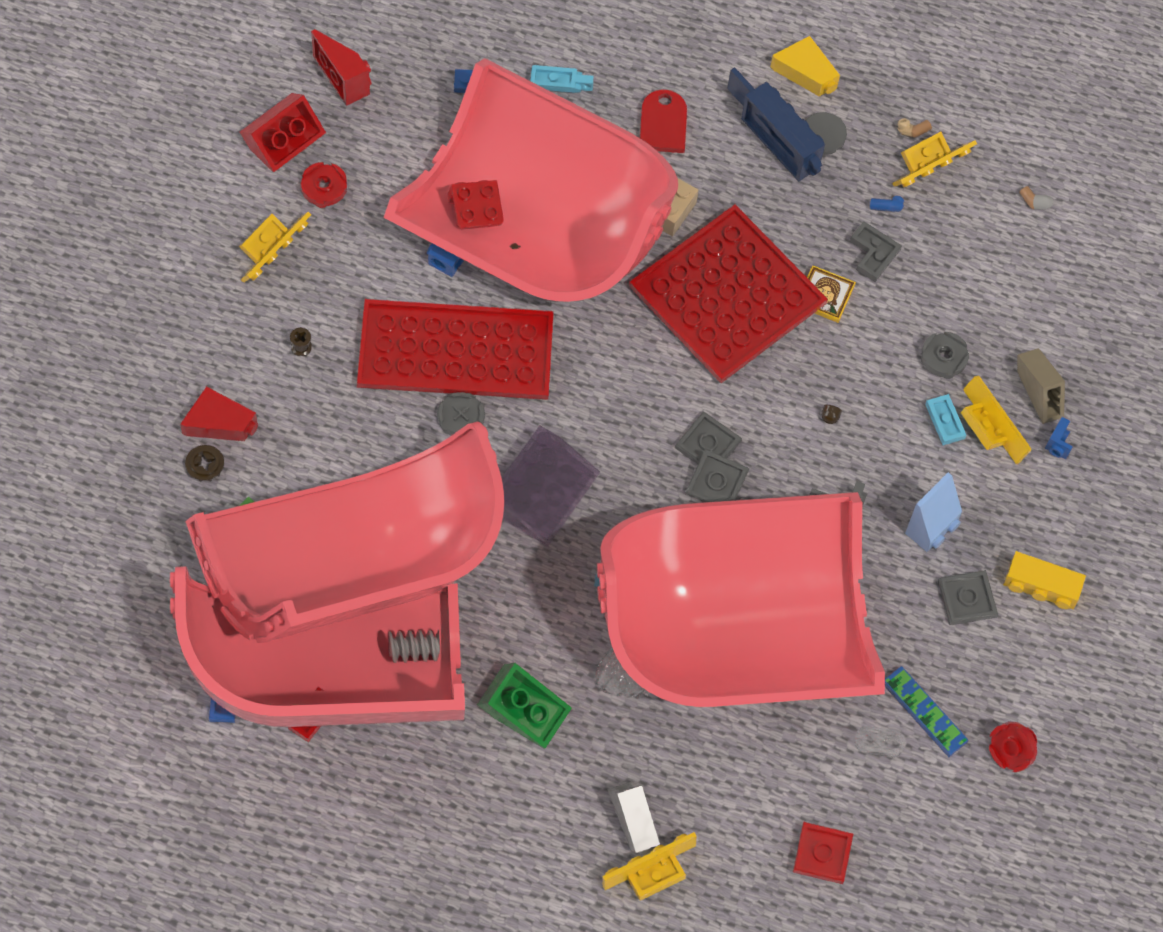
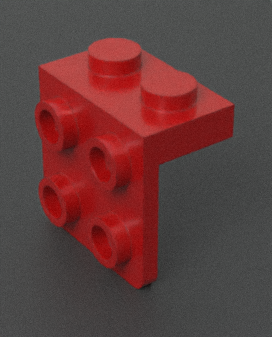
M497 180L451 184L447 194L449 203H454L457 226L460 229L500 226L503 224L504 217Z

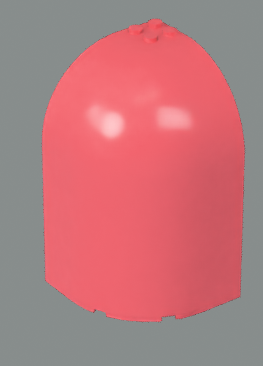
M484 58L474 66L459 111L449 131L453 135L447 146L442 144L432 160V163L435 165L430 171L424 170L414 182L390 197L383 218L533 296L553 301H580L609 290L645 258L662 234V226L671 212V204L678 190V178L668 161L639 137ZM497 180L504 217L503 224L500 226L460 229L457 226L454 203H449L447 194L451 184ZM516 243L521 247L519 249H512L509 246Z
M474 422L467 424L441 443L384 468L342 481L205 515L204 512L197 513L190 517L186 524L213 598L219 597L224 606L221 607V612L242 636L248 640L256 639L257 643H264L415 601L434 594L465 576L484 560L497 539L503 519L504 490L496 461V453L488 439V431L482 423Z
M858 492L667 506L634 515L620 522L602 540L601 563H597V577L600 584L597 587L601 613L605 615L612 648L628 675L645 690L659 698L685 706L717 707L885 694V671L875 649L870 628L865 627L864 617L867 616L865 596L861 594L860 583H858L859 579H863L862 501Z
M186 566L175 567V572H170V587L173 589V594H175V598H170L171 614H173V619L176 620V630L183 655L193 676L202 689L216 703L230 713L253 723L274 727L464 720V683L462 684L461 674H456V669L461 666L458 583L450 584L434 594L415 601L269 642L257 643L256 639L248 640L234 629L221 612V607L224 606L219 597L213 598L207 585L193 580ZM439 629L440 654L437 661H434L432 655L429 654L427 662H424L422 655H419L417 662H414L412 656L409 655L407 663H404L401 656H399L397 663H394L392 657L389 656L388 631H391L393 638L396 637L398 631H401L405 638L409 630L412 632L413 637H416L418 630L422 631L424 637H426L427 631L431 630L435 637ZM317 687H320V688L323 689L324 691H315V690L317 689Z

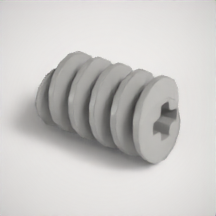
M439 629L435 637L431 630L427 631L426 637L423 636L421 630H418L416 637H413L412 632L409 630L405 638L401 631L397 632L395 638H393L391 631H388L389 656L392 657L394 663H397L399 656L402 657L404 663H407L409 655L412 656L414 662H417L419 655H422L424 662H427L429 654L432 655L434 661L438 660L440 654Z

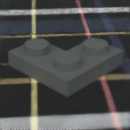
M865 221L862 222L850 238L851 243L867 252L857 265L856 270L874 282L878 280L902 248V245Z

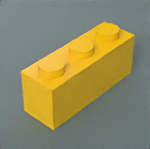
M1015 551L1003 585L1013 592L1030 594L1038 601L1047 600L1055 603L1061 609L1070 608L1074 610L1086 575Z

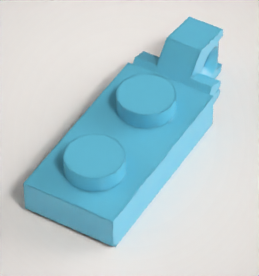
M533 65L530 81L549 91L577 93L581 92V90L592 91L594 76L583 75L582 72H578L575 68Z

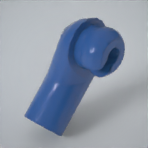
M894 196L892 200L871 198L870 209L899 212L904 208V199L901 196Z

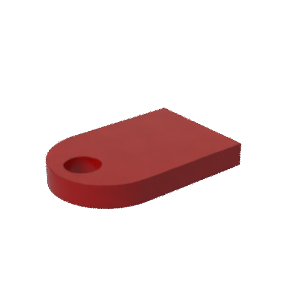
M665 89L656 90L647 95L642 104L640 139L659 152L685 153L687 105L678 93ZM668 98L671 103L663 105L659 102V99Z

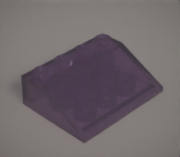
M539 425L502 477L504 490L502 520L549 547L596 480L600 471L561 437Z

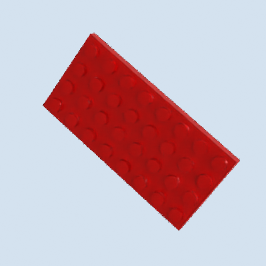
M365 299L357 388L449 394L463 392L480 396L548 400L554 311Z

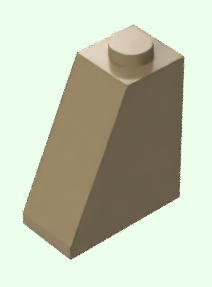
M1039 348L1018 354L1017 372L1042 424L1064 417L1065 380Z

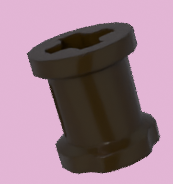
M299 327L290 333L291 351L296 356H307L312 350L311 333L309 330Z

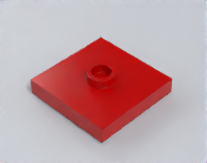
M803 822L793 873L843 884L854 834Z

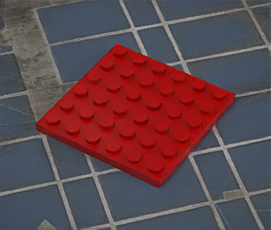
M736 204L629 282V287L720 383H723L828 302V298Z

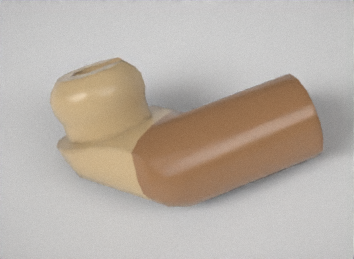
M906 118L898 121V131L902 135L913 138L932 129L931 123L928 120L917 125L910 124V121Z

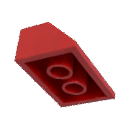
M291 93L239 133L249 149L272 172H275L326 134V131L303 94Z

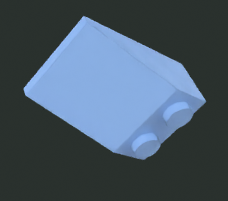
M949 472L916 504L905 532L908 537L926 552L932 547L938 548L945 540L944 535L948 531L954 532L961 523L959 518L962 509L953 477Z

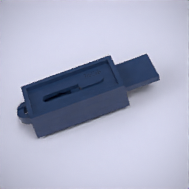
M735 67L732 68L727 89L743 105L741 120L798 182L808 175L814 176L821 171V160L825 148L822 137L810 129L807 121L798 116L790 103H786L775 87H772L766 81L754 89Z

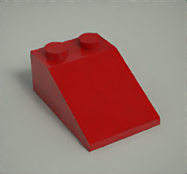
M316 29L312 30L313 57L345 105L347 106L370 95V85L372 83L369 77L371 68L368 62L362 60L359 54Z

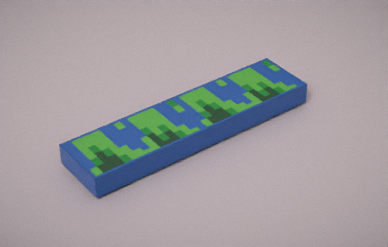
M902 666L885 678V687L948 757L968 743L969 740Z

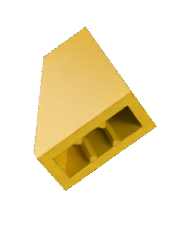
M810 36L772 55L770 67L773 71L815 95L830 94L837 89L840 74Z

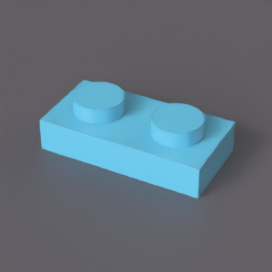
M949 394L926 401V408L942 445L966 438L965 430Z

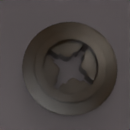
M197 446L186 457V471L190 474L191 478L198 479L200 482L203 480L211 482L213 478L219 477L224 469V457L220 450L214 446ZM203 456L207 462H212L208 465L209 468L207 471L206 469H204L203 466H199L202 464L201 461Z

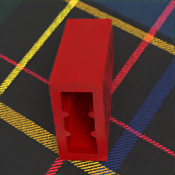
M207 386L180 424L182 434L185 436L245 441L249 435H254L258 428L256 412Z

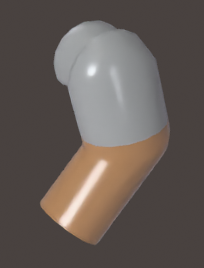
M1029 186L1022 188L1019 192L1028 206L1034 210H1046L1051 208L1054 203L1051 196L1035 195Z

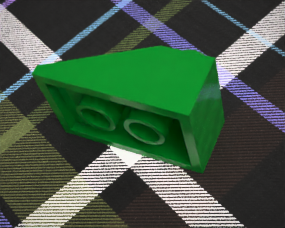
M516 663L504 664L477 703V706L491 717L543 749L547 747L572 709L571 706Z

